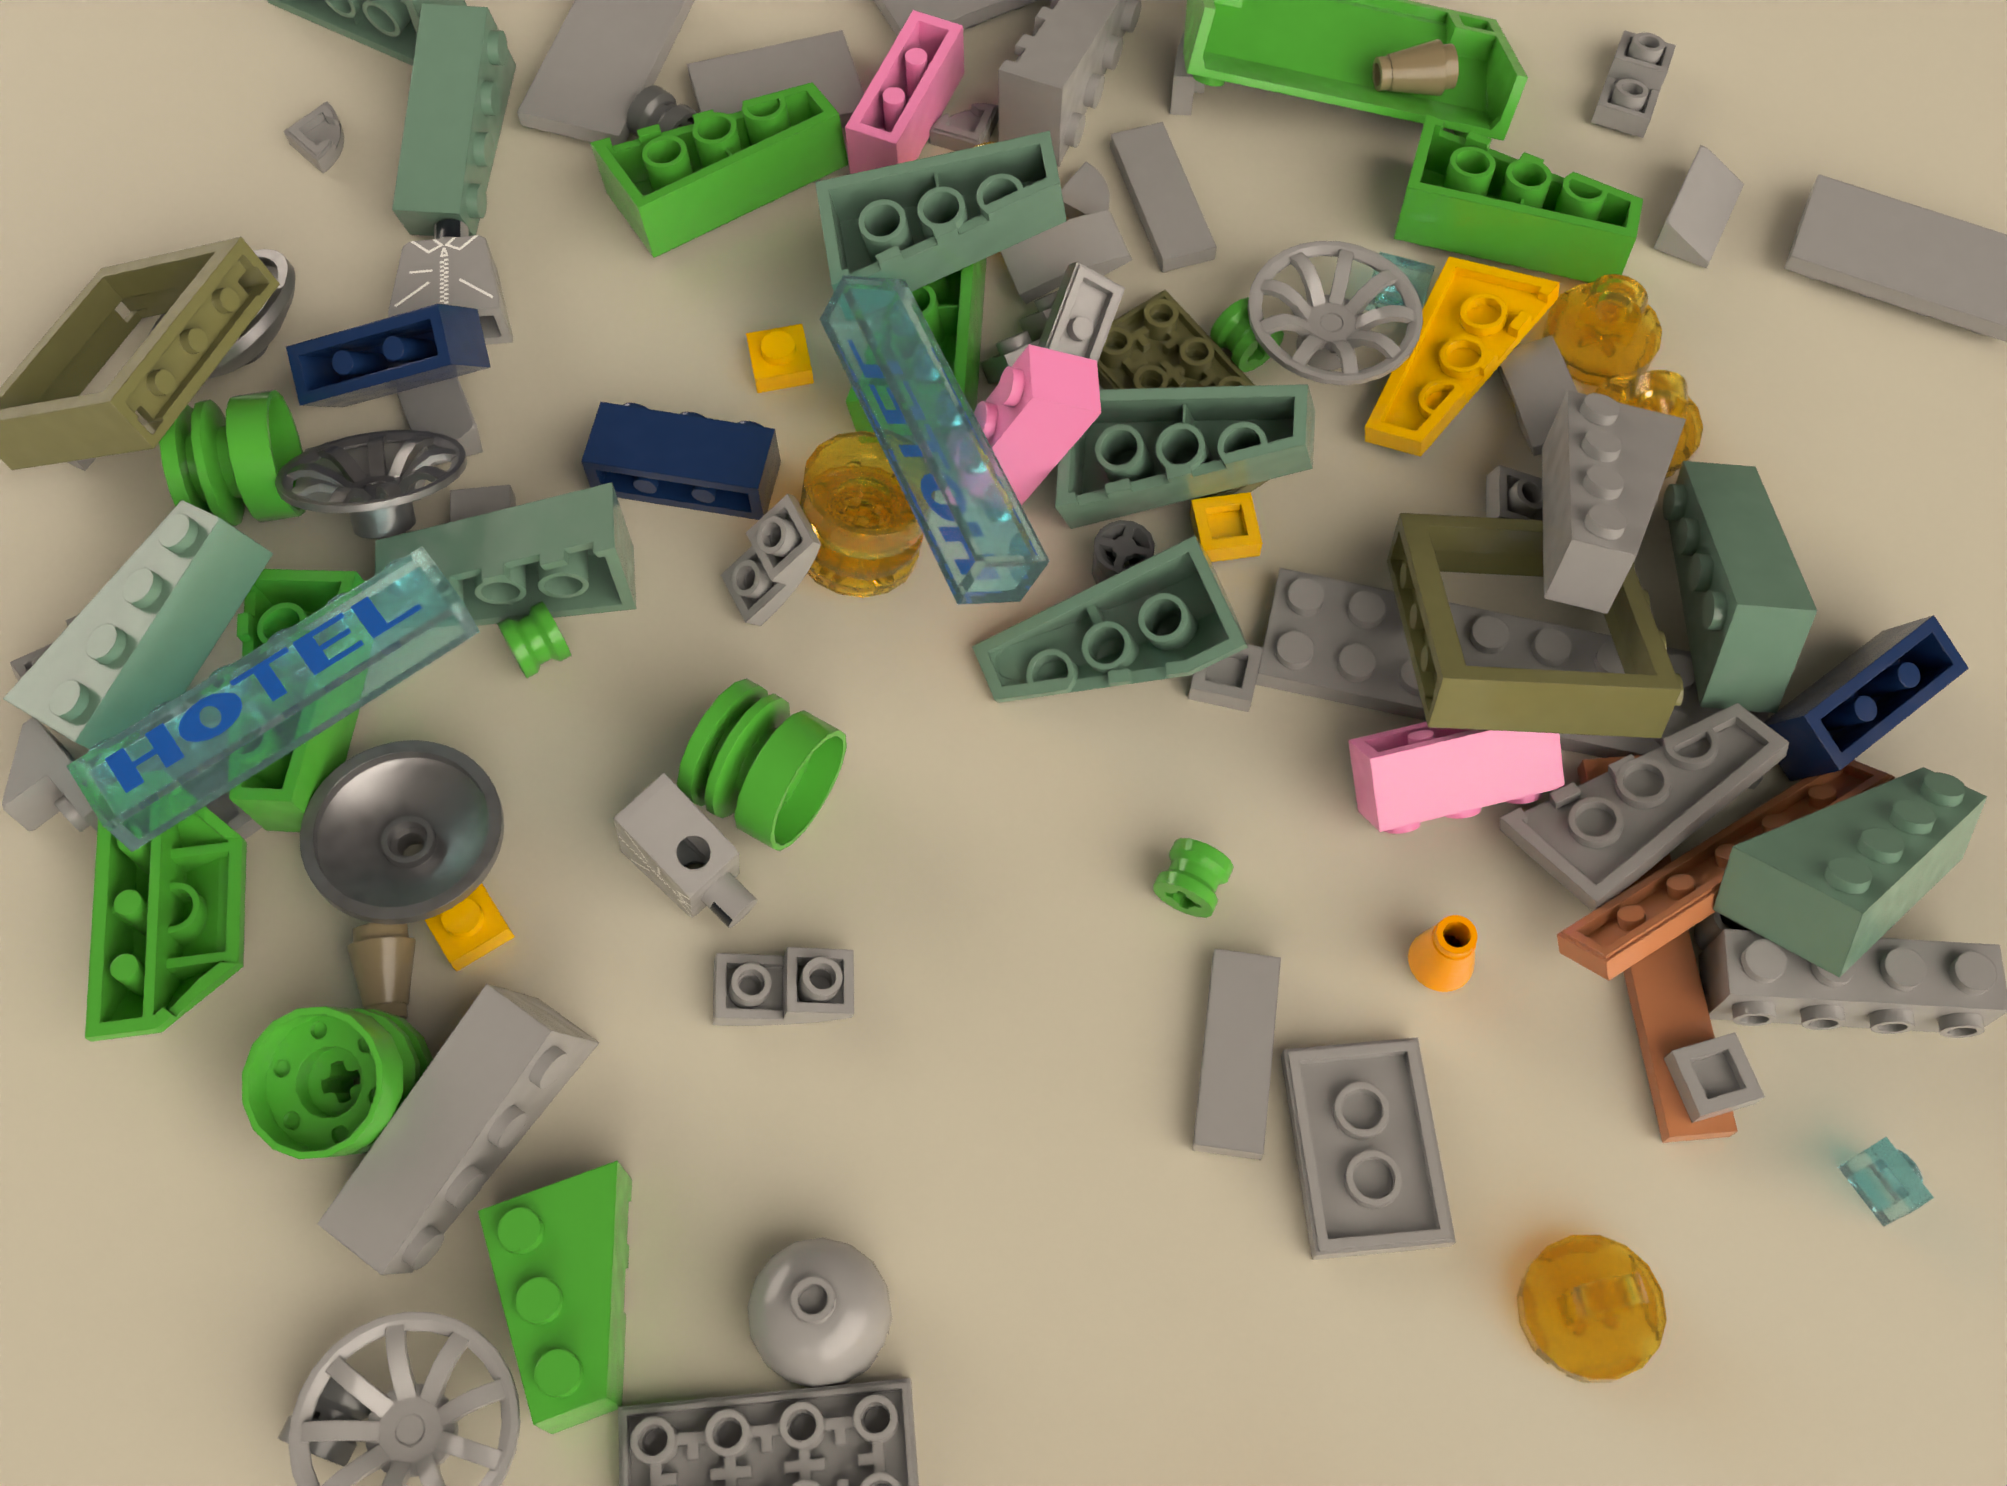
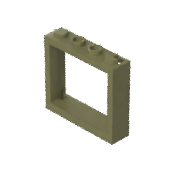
M242 237L101 268L0 387V459L11 470L154 449L280 283ZM121 301L130 310L125 319L115 310ZM165 314L104 391L80 395L142 318ZM136 411L148 422L145 427L137 419L139 416L135 413Z
M1413 513L1399 514L1387 564L1428 727L1644 738L1662 737L1674 707L1681 706L1684 693L1683 681L1680 674L1675 673L1666 651L1665 634L1657 628L1650 610L1649 593L1646 589H1642L1635 571V560L1608 613H1603L1625 674L1466 666L1440 572L1544 577L1543 520Z

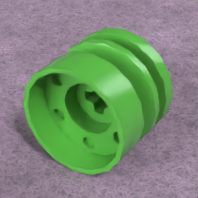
M276 390L237 395L229 398L226 418L220 407L211 399L195 403L194 408L187 405L159 441L162 466L175 507L183 500L223 519L233 527L242 523L245 505L252 517L260 523L299 517L306 511L282 500L275 485L276 476L280 469L291 459L303 453L292 413L283 396ZM297 479L293 481V488L295 487Z
M746 678L734 682L721 693L703 715L688 742L680 762L677 786L694 804L699 806L706 805V810L723 819L735 813L736 828L765 845L781 851L792 845L806 831L828 798L843 764L847 748L846 734L805 710L790 716L789 702L774 693L768 695L766 689Z
M328 1006L298 1008L271 1022L252 1044L242 1071V1104L253 1130L275 1151L297 1159L366 1154L430 1065L433 1058L424 1037L405 1018L380 1009H349L346 1007ZM360 1077V1084L354 1085V1079Z

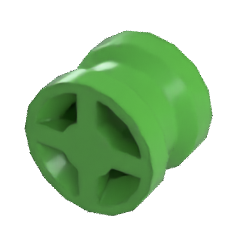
M1249 297L1238 300L1223 311L1215 321L1210 332L1211 339L1221 349H1228L1232 353L1231 360L1242 372L1252 371L1271 358L1258 343L1251 329L1247 310ZM1283 331L1271 334V337L1279 346L1283 341Z
M543 601L531 606L529 614L519 620L507 618L497 623L526 678L537 674L540 665L551 659L561 662L572 656L563 635Z
M1179 838L1175 840L1169 852L1171 865L1167 871L1158 874L1153 885V891L1164 903L1180 912L1195 917H1210L1218 903L1215 892L1219 885L1228 882L1234 866L1226 855L1213 846L1190 838Z

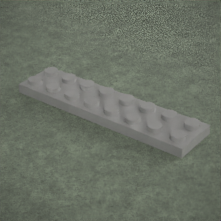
M1280 568L1255 685L1426 721L1394 591ZM1449 602L1466 666L1625 674L1611 635ZM1667 647L1666 651L1675 673H1679L1682 677L1684 693L1681 706L1674 707L1661 738L1559 734L1561 749L1601 758L1622 757L1630 754L1633 756L1644 755L1663 746L1664 738L1724 709L1700 707L1691 652ZM1749 711L1762 722L1768 719L1769 712ZM1763 776L1748 787V789L1755 790L1763 780Z

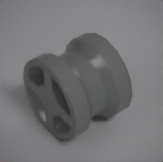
M1119 520L1108 523L1100 529L1094 541L1092 575L1096 584L1154 556L1155 543L1151 533L1144 526L1133 521ZM1129 561L1130 565L1124 567L1125 562Z

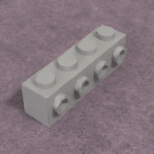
M1723 929L1698 955L1700 979L1710 1019L1733 1020L1734 1023L1744 1026L1784 1023L1802 1024L1804 1028L1812 1030L1853 1027L1870 1028L1871 1031L1881 1034L1922 1031L1939 1032L1940 1035L1950 1038H1966L1984 1033V1027L2007 1013V987L2001 948L1998 944L1880 938L1840 978L1751 930Z

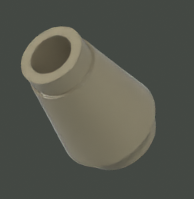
M1440 39L1393 52L1386 56L1375 57L1373 62V83L1376 91L1387 90L1388 92L1441 96L1444 90L1454 89L1458 80L1459 62L1457 50L1454 44H1443Z
M369 923L353 928V943L347 945L346 948L363 1009H380L407 1019V1005H409L416 940L409 937L408 924L386 925Z

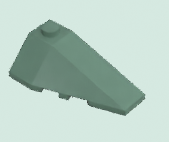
M1193 536L972 646L994 700L1002 703L1190 676L1248 648L1234 609L1211 560L1196 536Z

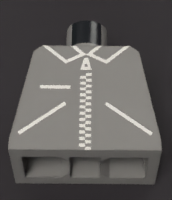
M443 219L434 226V239L410 241L403 246L388 317L434 304L478 309L486 345L512 343L513 334L502 287L486 238L480 235L469 236V229L462 221Z
M665 773L659 776L614 817L621 852L688 916L693 918L707 906L728 928H731L740 922L757 903L758 900L736 879L740 873L739 852ZM694 863L704 864V866L699 869L686 868L688 865Z

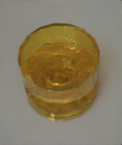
M868 431L837 434L818 445L805 465L800 506L821 543L818 554L807 574L817 584L837 594L862 598L886 594L906 582L918 562L919 550L923 542V531L926 528L929 513L921 503L918 494V484L922 479H932V476L925 461H901L895 449L912 448L887 434ZM931 495V496L928 498L929 503H930L931 505H932L933 495Z

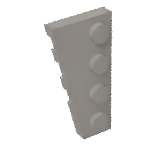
M1737 703L1664 738L1663 746L1638 758H1634L1630 754L1609 764L1608 772L1579 786L1572 782L1549 793V800L1525 812L1520 807L1501 816L1500 831L1593 912L1626 890L1785 758L1789 742Z

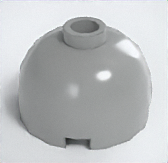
M823 1237L797 1241L773 1255L755 1279L747 1308L750 1337L764 1363L787 1381L807 1388L845 1385L866 1372L884 1346L887 1332L889 1334L892 1322L889 1290L874 1262L850 1244Z

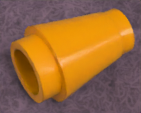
M1450 915L1419 934L1413 940L1408 952V963L1411 972L1422 985L1435 991L1448 992L1462 987L1469 981L1474 971L1475 950L1478 938L1474 924L1463 916Z

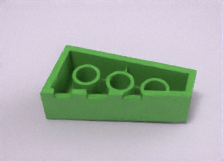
M263 569L244 599V613L237 615V637L243 643L242 667L235 670V678L283 648L287 647L289 652L269 664L288 693L272 701L254 673L234 685V692L241 698L242 709L239 720L234 722L232 728L229 799L266 831L300 832L305 810L315 791L337 767L346 761L380 637L379 635L373 639L351 608V606L367 596L374 604L375 593L357 571ZM342 612L345 616L344 618L316 634L313 638L320 646L347 628L350 629L352 633L323 650L329 660L362 640L364 645L314 676L292 643Z

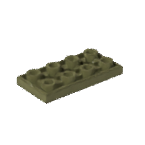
M1163 290L1113 321L1097 363L1099 385L1103 389L1255 386L1166 290ZM1269 480L1202 496L1201 498L1252 492Z

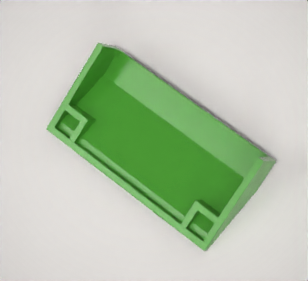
M1187 0L1183 46L1186 72L1192 74L1196 81L1209 86L1219 87L1223 86L1225 82L1422 124L1425 122L1426 114L1445 120L1443 128L1454 130L1456 135L1465 139L1470 131L1488 138L1504 141L1528 79L1496 19L1410 0ZM1435 39H1440L1443 44H1454L1459 62L1458 80L1454 89L1444 90L1441 96L1388 92L1387 90L1376 91L1373 83V62L1375 57L1386 56L1387 54Z

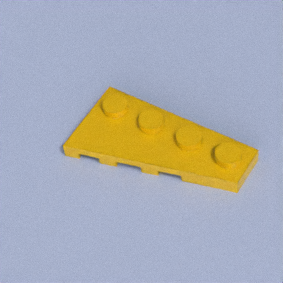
M1449 256L1422 309L1423 325L1418 343L1410 357L1399 368L1391 372L1365 425V442L1421 457L1558 299L1560 282Z

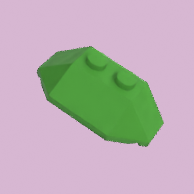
M169 775L143 777L145 782L128 793L124 791L119 781L100 783L85 1038L90 1042L162 1033L244 967L247 842Z

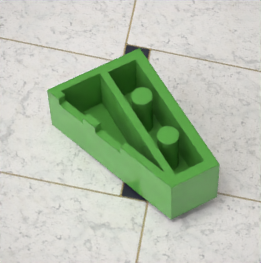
M618 1160L478 1210L533 1425L550 1434H555L622 1407L626 1313L624 1312L626 1268L629 1265L627 1230L628 1207L632 1196V1179Z

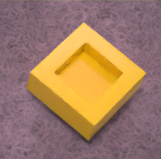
M803 324L746 333L757 393L814 383Z
M1251 492L1191 500L1189 513L1194 536L1200 542L1211 562L1260 556L1263 543Z
M483 883L453 908L425 919L433 936L456 972L515 937Z

